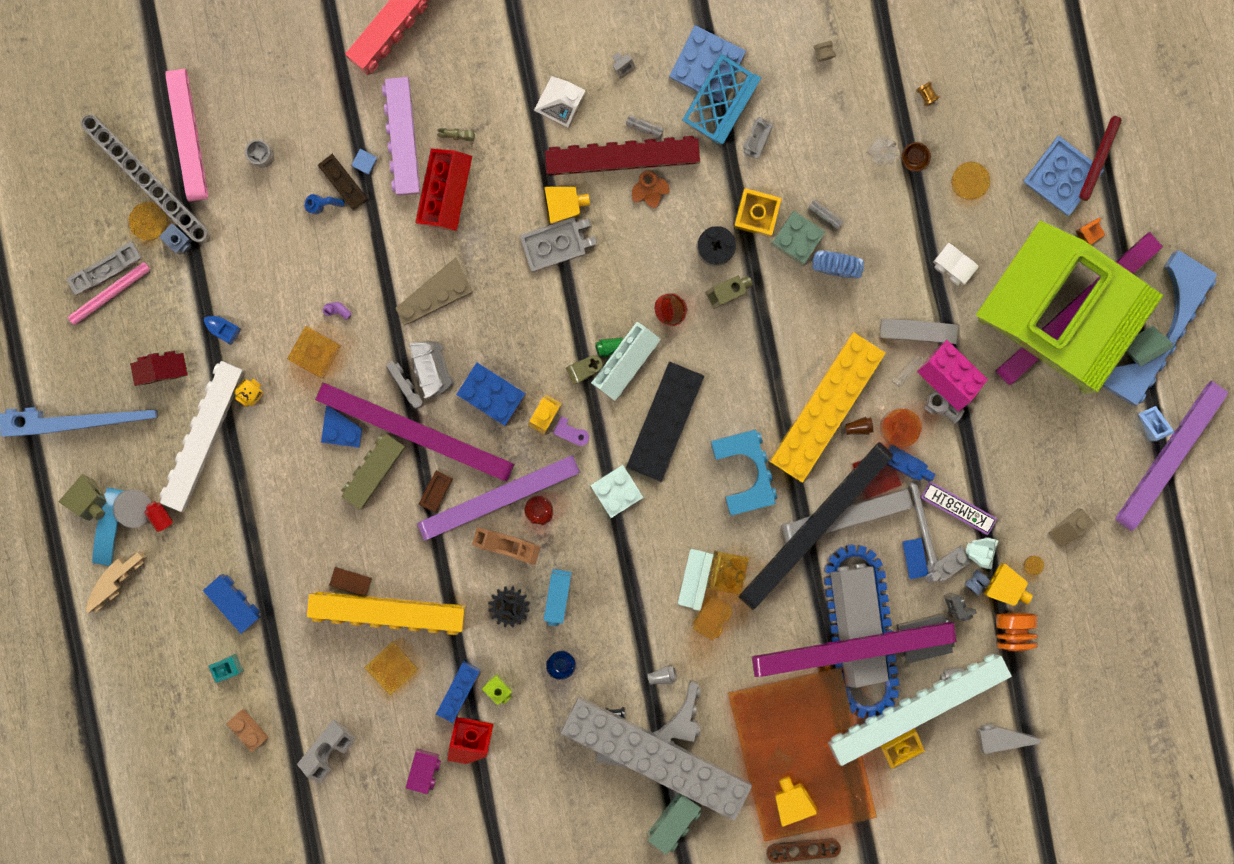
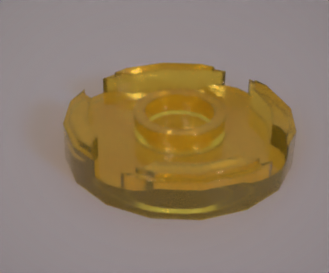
M965 162L958 166L953 173L951 179L952 189L956 195L963 199H978L989 188V173L980 163Z
M143 202L136 205L129 215L131 232L143 240L159 238L168 226V217L165 211L159 205L152 202Z

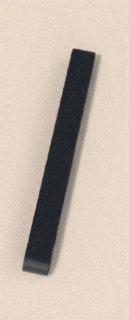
M878 442L742 591L738 598L751 610H754L885 467L894 454L881 442Z

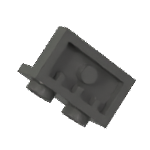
M948 593L944 595L951 617L966 621L972 619V615L977 613L976 609L966 607L963 597H960L958 594Z

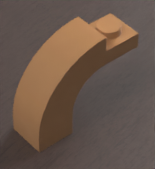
M477 527L472 545L475 547L507 555L536 565L541 546L481 527Z

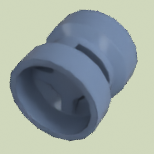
M976 570L973 573V577L964 584L979 597L982 589L988 587L991 581L980 571Z

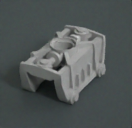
M422 341L408 344L412 352L411 359L414 363V372L419 379V386L423 388L424 398L438 396L454 384L453 377L449 375L442 351L444 347L442 343Z

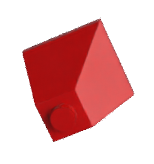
M456 717L447 761L468 764L487 757L494 724Z

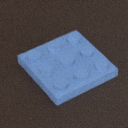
M694 25L669 78L698 92L720 54L740 64L746 50ZM722 60L719 65L720 74L730 72L728 63ZM731 74L721 76L724 87L729 86L732 80ZM718 77L710 80L711 91L720 89ZM721 91L713 92V100L719 103L723 98Z
M1058 135L1022 182L1068 217L1082 200L1079 198V194L1093 161Z

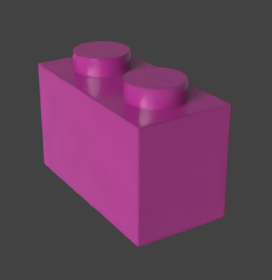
M416 749L406 789L428 794L429 789H434L436 779L433 778L435 771H439L441 760H438L439 754Z

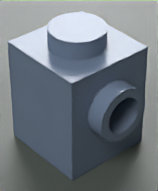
M173 223L159 237L179 255L186 253L191 247L190 243L193 241Z

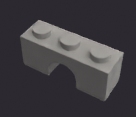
M333 720L297 765L307 778L320 784L332 769L328 764L330 753L336 749L344 754L356 738L346 726Z

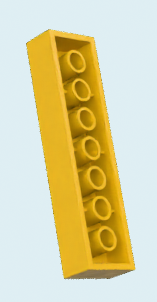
M852 332L768 462L803 483L886 353Z
M318 591L309 594L307 617L312 618L311 621L323 622V620L329 619L334 624L350 621V625L362 626L364 623H370V627L377 628L389 625L390 629H400L403 626L408 627L410 631H420L421 628L428 629L427 632L439 633L440 630H445L447 634L458 635V633L464 630L466 605Z

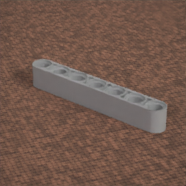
M908 489L849 505L825 533L913 508ZM810 517L781 525L786 543Z

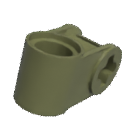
M593 355L566 367L573 385L598 373L603 368V360ZM592 359L599 361L597 369L594 367L590 368L589 365L592 363Z

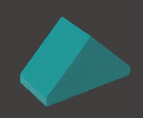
M236 654L208 665L215 683L243 672Z

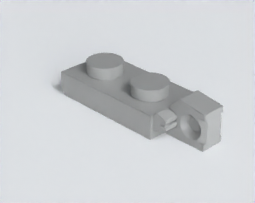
M963 546L956 547L933 563L931 567L933 571L925 576L928 583L935 582L936 580L939 582L945 581L968 565L971 561Z

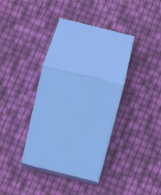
M1156 406L1138 413L1149 441H1157L1174 434V430Z

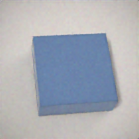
M359 149L351 166L370 175L378 158Z

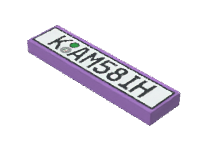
M929 481L920 497L986 535L989 534L997 520L994 516Z

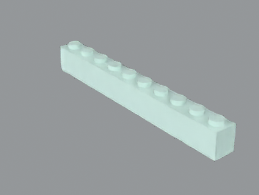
M994 653L989 654L983 658L984 661L968 665L967 670L951 674L950 679L937 681L933 684L934 687L929 690L922 689L916 693L917 696L901 700L899 702L900 705L884 709L882 711L883 714L867 718L865 720L866 723L860 726L858 724L851 726L845 734L839 733L831 737V741L827 743L837 763L843 766L1012 677L1002 656L994 655Z

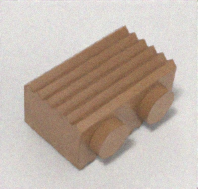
M244 709L227 722L229 729H232V732L237 734V737H240L239 740L245 743L250 752H253L268 738L267 734Z

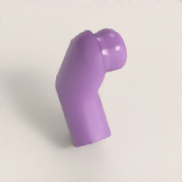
M340 302L327 303L323 307V313L326 316L340 314L347 320L352 315Z

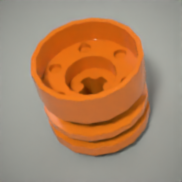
M1002 613L996 615V627L1005 629V633L996 635L998 639H1005V641L997 642V648L1008 651H1027L1038 648L1037 642L1029 641V639L1038 638L1037 634L1029 633V629L1037 628V614Z

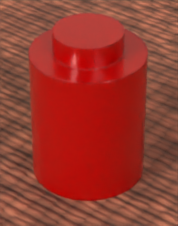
M153 501L145 507L144 514L156 532L166 529L173 523V520L160 502L156 503Z

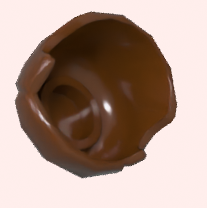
M913 142L908 144L902 152V162L910 171L919 172L930 164L931 153L923 143Z

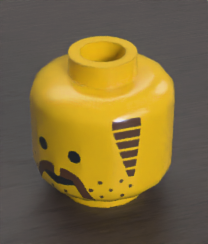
M244 379L234 391L235 399L245 407L255 406L263 396V391L260 389L262 385L255 379L251 381Z

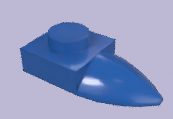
M217 316L204 318L208 330L230 345L233 344L241 331V328L224 318Z

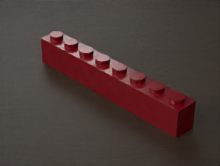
M684 136L683 140H675L674 137H668L660 142H656V139H646L644 143H637L636 140L625 141V144L618 145V142H608L606 146H599L597 143L587 144L585 148H579V145H570L568 149H560L558 146L549 147V150L545 151L547 176L700 164L699 138L694 139V136Z

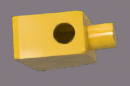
M545 187L551 225L580 216L579 207L590 205L589 194L577 196L576 187Z
M545 394L531 417L528 426L545 435L562 403Z
M1004 563L999 564L990 580V585L986 587L983 593L988 597L1016 606L1019 600L1028 605L1033 598V594L1025 590L1028 582Z
M789 776L779 780L782 790L776 792V801L782 827L817 814V807L802 783L793 786Z

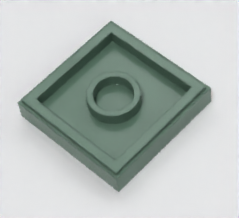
M1151 326L1135 337L1125 353L1141 367L1174 348V346L1167 337L1154 326Z

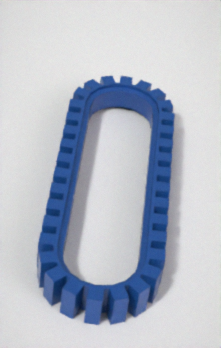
M854 544L846 545L847 552H845L843 547H839L835 550L838 557L830 554L827 560L832 563V566L825 565L823 572L837 571L840 563L852 556L861 557L869 566H873L882 633L893 632L891 629H885L886 626H892L891 618L883 617L885 614H890V607L887 605L882 606V603L889 602L888 594L880 593V591L887 590V583L879 582V579L886 578L884 570H877V568L883 566L881 559H874L877 554L871 549L866 552L867 547L858 545L857 549H855ZM830 573V576L823 577L824 585H831L832 587ZM833 588L825 589V596L827 598L833 597V600L826 601L828 609H834L835 612L828 613V620L836 621V624H829L831 633H837V636L830 637L831 642L840 641ZM895 654L885 655L889 681H885V693L882 699L872 705H862L854 700L850 687H846L843 663L834 664L836 669L842 668V671L835 672L836 680H843V683L836 684L839 693L845 692V694L839 696L840 700L844 705L847 704L845 707L852 714L856 711V716L864 718L867 712V717L869 718L874 715L876 716V711L880 715L883 714L882 711L885 709V705L888 707L895 705V702L890 697L898 698L899 691L892 688V686H898L899 679L896 676L891 677V674H897L898 671L895 664L889 665V662H896Z

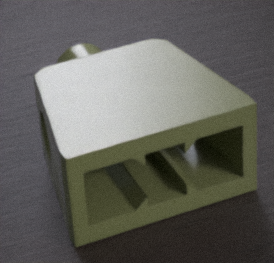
M738 275L710 288L705 293L712 308L715 309L747 293L746 289L752 287L753 283L749 276L741 279Z
M82 474L58 502L76 515L90 521L93 517L96 520L104 517L105 512L102 507L107 499L95 480Z

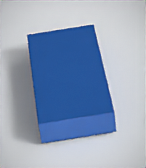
M922 538L902 541L909 579L925 577L928 574Z

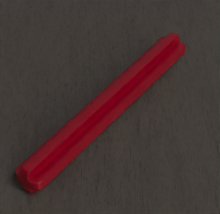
M1113 116L1109 121L1079 194V198L1084 201H1088L1092 195L1122 122L1120 117Z

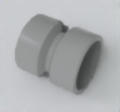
M253 140L246 146L245 156L256 167L265 168L273 162L274 152L264 141Z

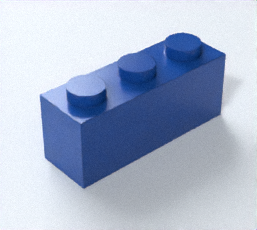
M219 575L202 591L239 633L242 634L261 618L259 615L260 611L254 604H249L246 600L247 596L242 590H237L234 587L235 582L230 576Z
M463 661L436 715L451 723L454 722L481 669Z

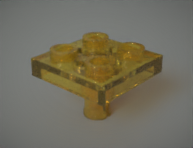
M714 550L706 588L741 594L746 578L749 557Z

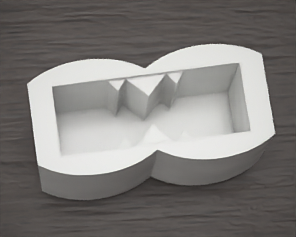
M950 243L946 244L933 261L935 264L934 268L942 274L946 272L951 276L949 279L958 286L959 284L965 285L979 267Z

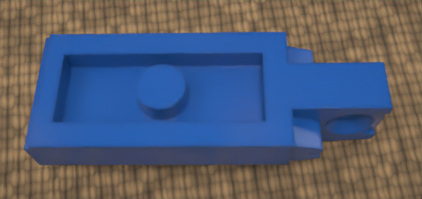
M894 445L889 446L888 450L894 456L886 465L913 480L921 481L923 478L926 481H933L936 474L927 469L928 465L925 462Z

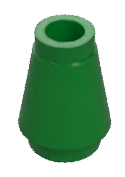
M622 337L599 339L598 342H595L598 356L605 358L613 354L623 341Z

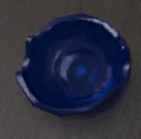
M566 651L554 652L546 661V671L550 677L557 680L568 679L576 670L575 658Z

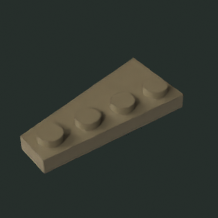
M455 257L396 307V311L404 326L473 292L457 258Z

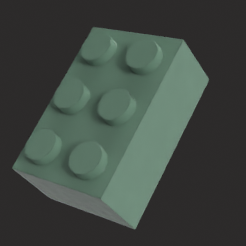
M677 793L647 833L648 842L666 855L669 851L673 852L679 844L677 840L680 836L684 837L690 829L689 824L692 820L696 821L701 815L700 803Z

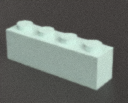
M636 322L591 383L615 401L622 394L627 384L634 378L636 372L645 363L647 357L657 347L661 339L648 328Z

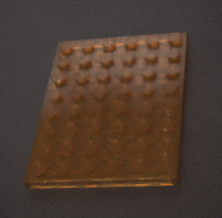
M841 667L728 692L749 781L752 785L751 789L764 842L877 818L863 756L841 766L837 763L827 743L831 741V737L839 733L843 735L848 732L851 726L855 725ZM789 776L793 786L799 783L803 784L817 807V814L782 827L776 801V792L782 790L779 780Z

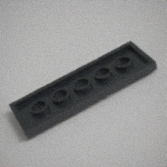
M670 361L668 362L626 468L662 482L704 375Z

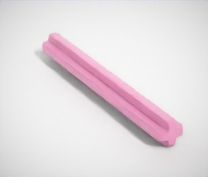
M142 262L69 315V321L73 325L82 321L150 271L149 266Z

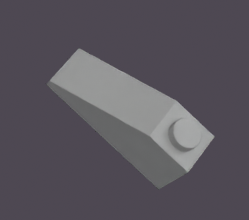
M993 723L981 725L982 728L977 729L980 749L984 754L1041 743V740L1036 736L996 725L993 726Z

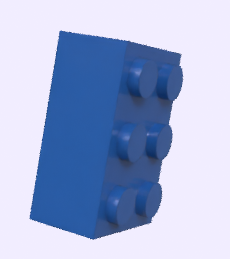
M476 362L456 395L506 426L526 393Z

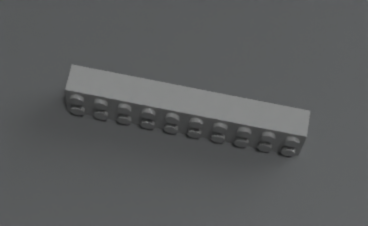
M578 696L561 729V734L734 821L752 787L751 782Z

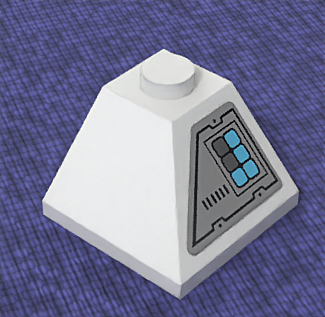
M551 76L534 111L569 128L586 92L584 89L568 81Z

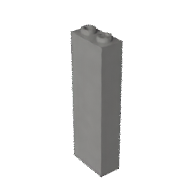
M865 563L854 564V568L849 569V566L838 567V571L830 572L839 640L882 634L873 566H865ZM885 655L843 662L846 687L857 688L889 681Z

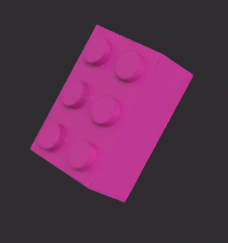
M948 340L937 347L917 370L957 411H960L969 404L988 381Z

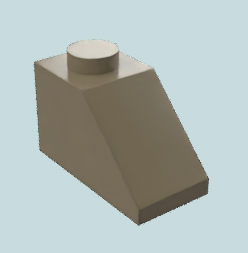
M1077 508L1048 533L1060 547H1063L1080 537L1095 523L1083 509Z

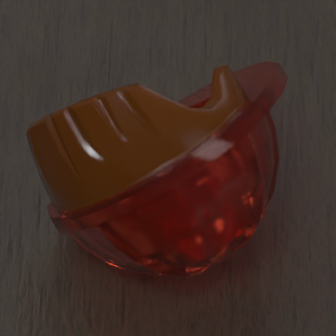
M675 293L660 296L656 300L654 307L657 318L669 326L680 325L685 320L688 311L686 301Z

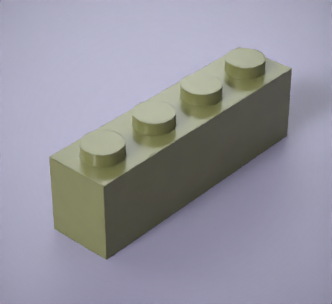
M385 433L384 436L381 434L375 442L376 448L373 452L369 450L364 457L366 461L364 465L356 468L352 474L355 476L352 482H347L341 490L344 492L341 497L358 509H362L406 448L404 444L388 433Z

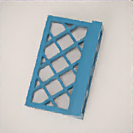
M720 54L682 121L712 139L716 144H723L761 77L749 72L728 57ZM722 60L728 63L730 72L720 74L719 65ZM742 72L747 77L743 83L736 84L734 73ZM731 74L733 85L724 87L721 76ZM718 77L720 89L711 91L709 82L712 78ZM734 87L736 96L733 100L727 101L724 90ZM721 91L724 102L714 104L712 93ZM708 94L711 105L701 107L699 101L701 95ZM724 104L726 113L724 116L717 117L715 106ZM711 107L714 118L704 121L702 109ZM698 110L701 122L694 123L688 118L691 112ZM715 121L716 130L713 134L706 130V122Z

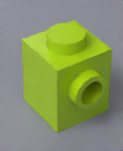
M495 674L482 687V690L497 705L501 702L505 704L512 697L510 695L512 689L498 674Z

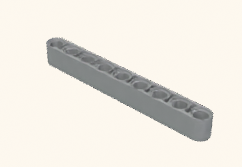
M90 114L84 116L81 120V126L94 141L192 240L201 244L208 242L210 231L100 119ZM91 120L96 122L93 129L88 128V123ZM109 134V140L103 143L102 136ZM122 147V155L116 157V149ZM135 161L137 164L136 168L129 170L130 162ZM145 175L150 176V181L147 184L142 183V178ZM162 188L164 191L163 196L157 198L155 193L158 189ZM172 202H176L177 209L170 212L169 205ZM185 216H190L191 218L188 225H183L182 220ZM203 229V238L197 239L196 232Z

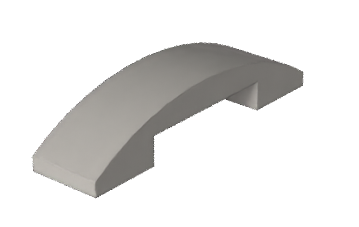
M130 241L115 250L116 252L66 278L74 294L77 296L94 288L139 261L142 257L134 242Z
M881 319L880 338L943 343L948 340L951 344H956L958 325Z

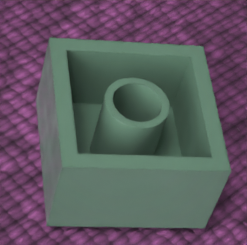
M793 211L771 245L803 266L825 234V231Z

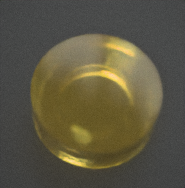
M1029 556L1024 561V569L1031 575H1038L1044 569V562L1038 556Z

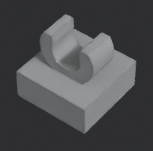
M618 52L612 56L615 60L612 66L620 79L635 68L634 62L628 54L622 57Z

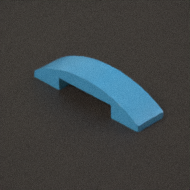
M109 487L106 489L104 496L107 501L102 507L105 515L97 523L92 563L110 566L113 563L116 548L114 545L119 524L113 515V503L115 498L124 490Z

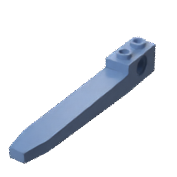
M36 407L25 408V412H17V409H5V413H0L1 437L83 429L158 418V410L43 418V411H37ZM20 417H24L26 421L23 427L18 424Z

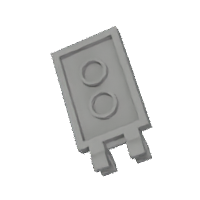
M572 217L519 235L531 272L585 255V248L598 245L595 237L584 239L582 229L592 227L590 219L587 218L576 222L575 218Z

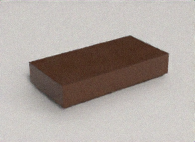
M436 470L419 505L436 513L453 478Z
M335 567L329 585L367 596L372 578Z

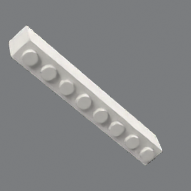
M224 361L216 364L213 370L215 376L212 382H208L205 392H207L206 397L201 399L198 405L200 411L197 417L194 416L191 421V432L186 434L182 444L185 446L182 452L177 454L175 469H172L167 477L169 483L160 493V498H162L161 504L180 512L186 510L233 401L234 391L239 386L245 370Z

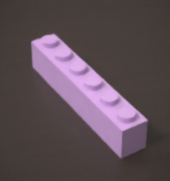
M408 77L385 79L382 91L383 96H387L384 112L389 117V123H386L387 135L390 134L391 142H388L389 154L392 153L393 161H390V172L394 173L395 179L391 180L392 191L396 192L397 196L421 194L410 80Z

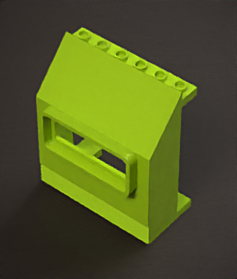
M1040 220L975 316L979 318V322L984 325L989 324L1080 387L1079 390L1083 393H1098L1164 295L1086 241ZM1080 262L1098 274L1100 279L1060 338L1056 340L1039 329L1036 324L1077 263Z

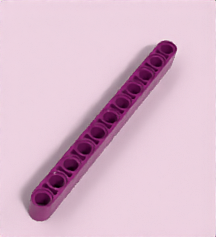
M1149 232L1123 254L1116 263L1134 274L1163 245ZM1100 276L1041 330L1058 340L1100 279ZM1021 347L996 370V373L1009 386L1039 359Z
M322 382L315 398L318 402L503 481H508L515 465Z
M946 622L761 654L751 658L754 677H764L957 642L954 622Z

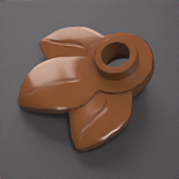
M644 171L639 176V182L632 189V199L634 203L644 199L650 207L656 208L660 203L661 194L670 193L669 185L664 179L658 178L653 171ZM646 177H650L652 179V182L650 184L645 183L644 179Z

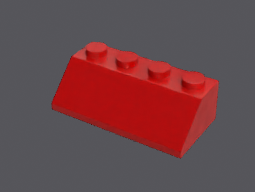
M431 148L415 221L416 224L457 231L473 156L456 150Z

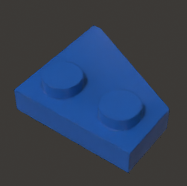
M326 406L321 442L360 448L362 428L335 411L332 407Z

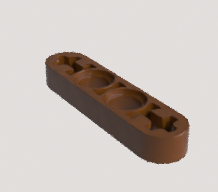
M831 838L777 843L768 846L766 855L773 863L833 858L840 854L841 846L837 840ZM831 843L837 847L833 853L829 849H825V854H822L820 844H823L824 848L830 847ZM810 845L818 847V852L815 855L808 853ZM793 846L799 848V854L795 857L789 855V849ZM786 847L785 853L787 857L783 858V854H777V858L770 855L773 849H777V852H783L782 848Z

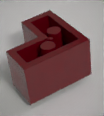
M175 351L164 352V356H159V353H153L139 357L137 362L130 363L134 386L188 376L184 353L176 354Z

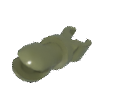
M439 128L437 130L441 132L437 133V136L440 138L449 137L453 138V140H458L459 138L465 141H474L475 139L473 130L459 131L456 128L454 130H447V128Z

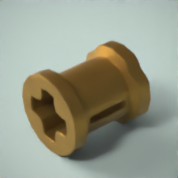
M931 81L916 90L922 96L925 107L940 99V96L934 92Z

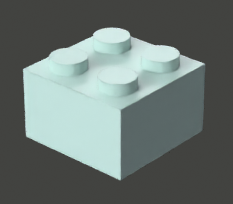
M623 465L590 485L611 518L644 498Z

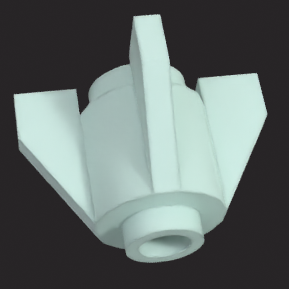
M991 538L973 540L972 543H968L966 548V554H969L968 558L972 559L980 567L992 569L998 540Z

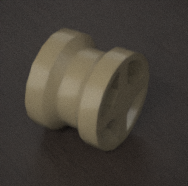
M832 41L819 43L814 46V50L818 54V62L836 57L835 52L832 50Z

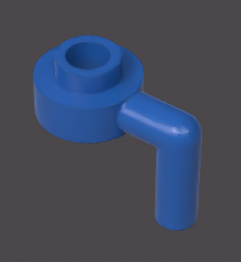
M311 194L306 198L304 206L308 213L319 214L325 205L342 208L345 203L341 199L333 197L322 198L319 195Z

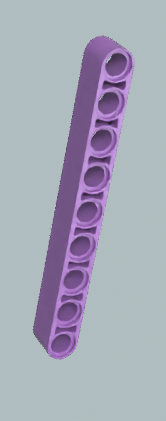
M1210 381L1205 386L1174 431V434H1172L1115 518L1118 523L1130 531H1133L1139 525L1226 398L1228 391L1213 381Z
M571 455L416 524L425 541L580 473L574 456Z

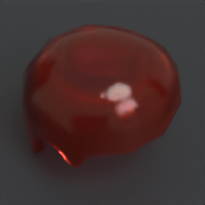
M533 496L526 502L524 508L525 516L532 524L543 526L551 521L554 514L553 504L544 496Z

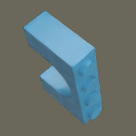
M755 429L710 441L715 460L742 454L751 458L757 467V479L750 489L725 496L731 516L776 504L775 499H778L775 488H771L770 481L773 478L770 469H766L765 462H768L766 452L761 450L760 444L763 443L760 432L757 433Z
M552 570L543 620L547 621V625L559 626V623L563 624L571 571Z

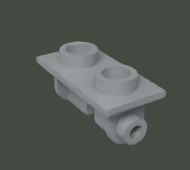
M761 117L754 120L751 129L753 136H748L746 144L743 146V153L746 156L760 158L774 123L767 122Z

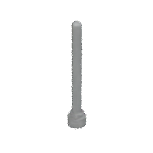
M912 481L909 486L929 559L926 566L928 572H932V564L939 559L935 555L917 483Z

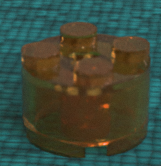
M904 408L889 411L880 423L882 437L887 443L896 447H907L914 444L918 440L922 429L921 420L918 415ZM898 424H904L903 432L897 430Z

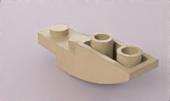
M140 551L127 561L123 558H118L97 581L85 611L87 613L93 611L97 613L105 606L103 603L107 599L111 601L120 594L118 590L122 587L117 581L119 580L121 583L129 576L128 572L131 569L137 570L144 564L142 560L146 558V555Z

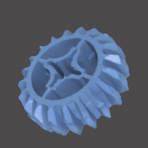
M818 251L813 257L812 268L820 273L858 279L862 277L864 272V261L858 257L829 251Z

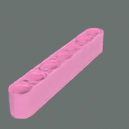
M186 68L166 71V81L186 197L188 202L208 199Z

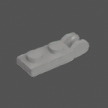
M389 362L386 367L409 403L415 409L422 406V399H420L419 394L412 392L414 387L410 380H405L401 375L404 371L399 363Z

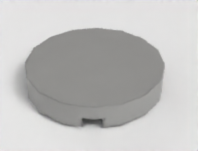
M135 489L125 490L114 500L113 515L122 526L130 528L140 527L148 520L144 511L151 501L142 491Z

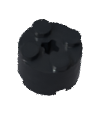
M712 226L700 235L696 246L697 253L700 259L709 266L724 265L735 253V237L724 227ZM711 243H720L719 247H721V249H717L716 251H714V246L711 245Z

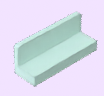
M690 549L678 599L679 605L701 611L714 556L713 553Z

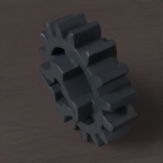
M504 586L503 592L497 589L498 595L492 594L491 597L494 601H489L488 603L493 606V608L488 610L494 613L491 618H497L498 625L503 622L505 628L508 623H510L512 628L515 625L514 622L520 625V619L527 618L524 612L530 611V609L526 608L530 601L524 600L527 595H521V589L517 592L514 591V586H512L511 590ZM506 594H512L517 597L515 599L508 598ZM498 599L502 603L499 610L496 609ZM505 601L509 604H514V606L512 607L513 612L509 609L505 610ZM522 603V611L518 614L517 606ZM509 615L512 619H505L501 616Z

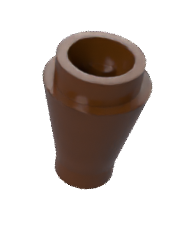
M865 416L845 424L847 435H870V433L874 432L871 417L867 418Z

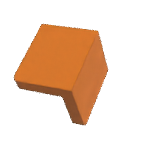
M1100 217L1076 230L1080 239L1091 245L1105 236L1099 224L1102 221Z

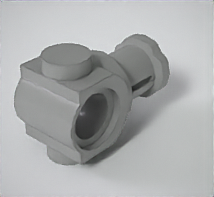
M936 390L928 395L924 407L932 415L935 412L940 416L944 414L952 420L953 424H956L965 412L963 409L957 411ZM935 395L941 400L938 406H934L932 403V398Z

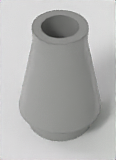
M667 665L655 672L649 673L648 680L650 685L673 684L674 681H677L674 666L669 667Z

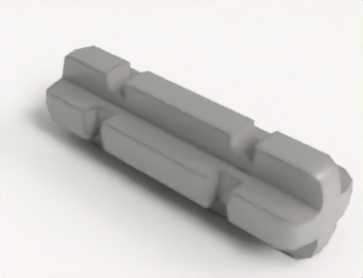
M631 115L627 118V126L636 127L635 129L649 135L651 133L656 138L661 137L663 132L661 127H654L653 124L641 119L637 120L636 117Z
M813 200L808 207L828 224L831 223V226L835 229H838L843 223V220L839 217L836 218L835 214L824 206H820V203L816 200Z

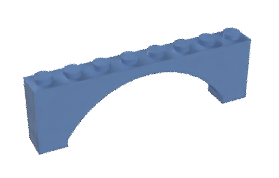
M1179 250L1171 254L1163 267L1168 271L1174 290V316L1166 335L1174 348L1141 367L1136 362L1115 367L1102 386L1131 405H1138V403L1141 404L1146 397L1145 392L1147 388L1152 387L1156 381L1155 375L1166 365V357L1174 352L1177 339L1183 337L1186 332L1185 326L1195 318V310L1204 303L1206 292L1208 289L1211 290L1216 283L1215 278L1217 274Z

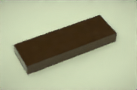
M333 153L318 164V167L353 211L368 200Z

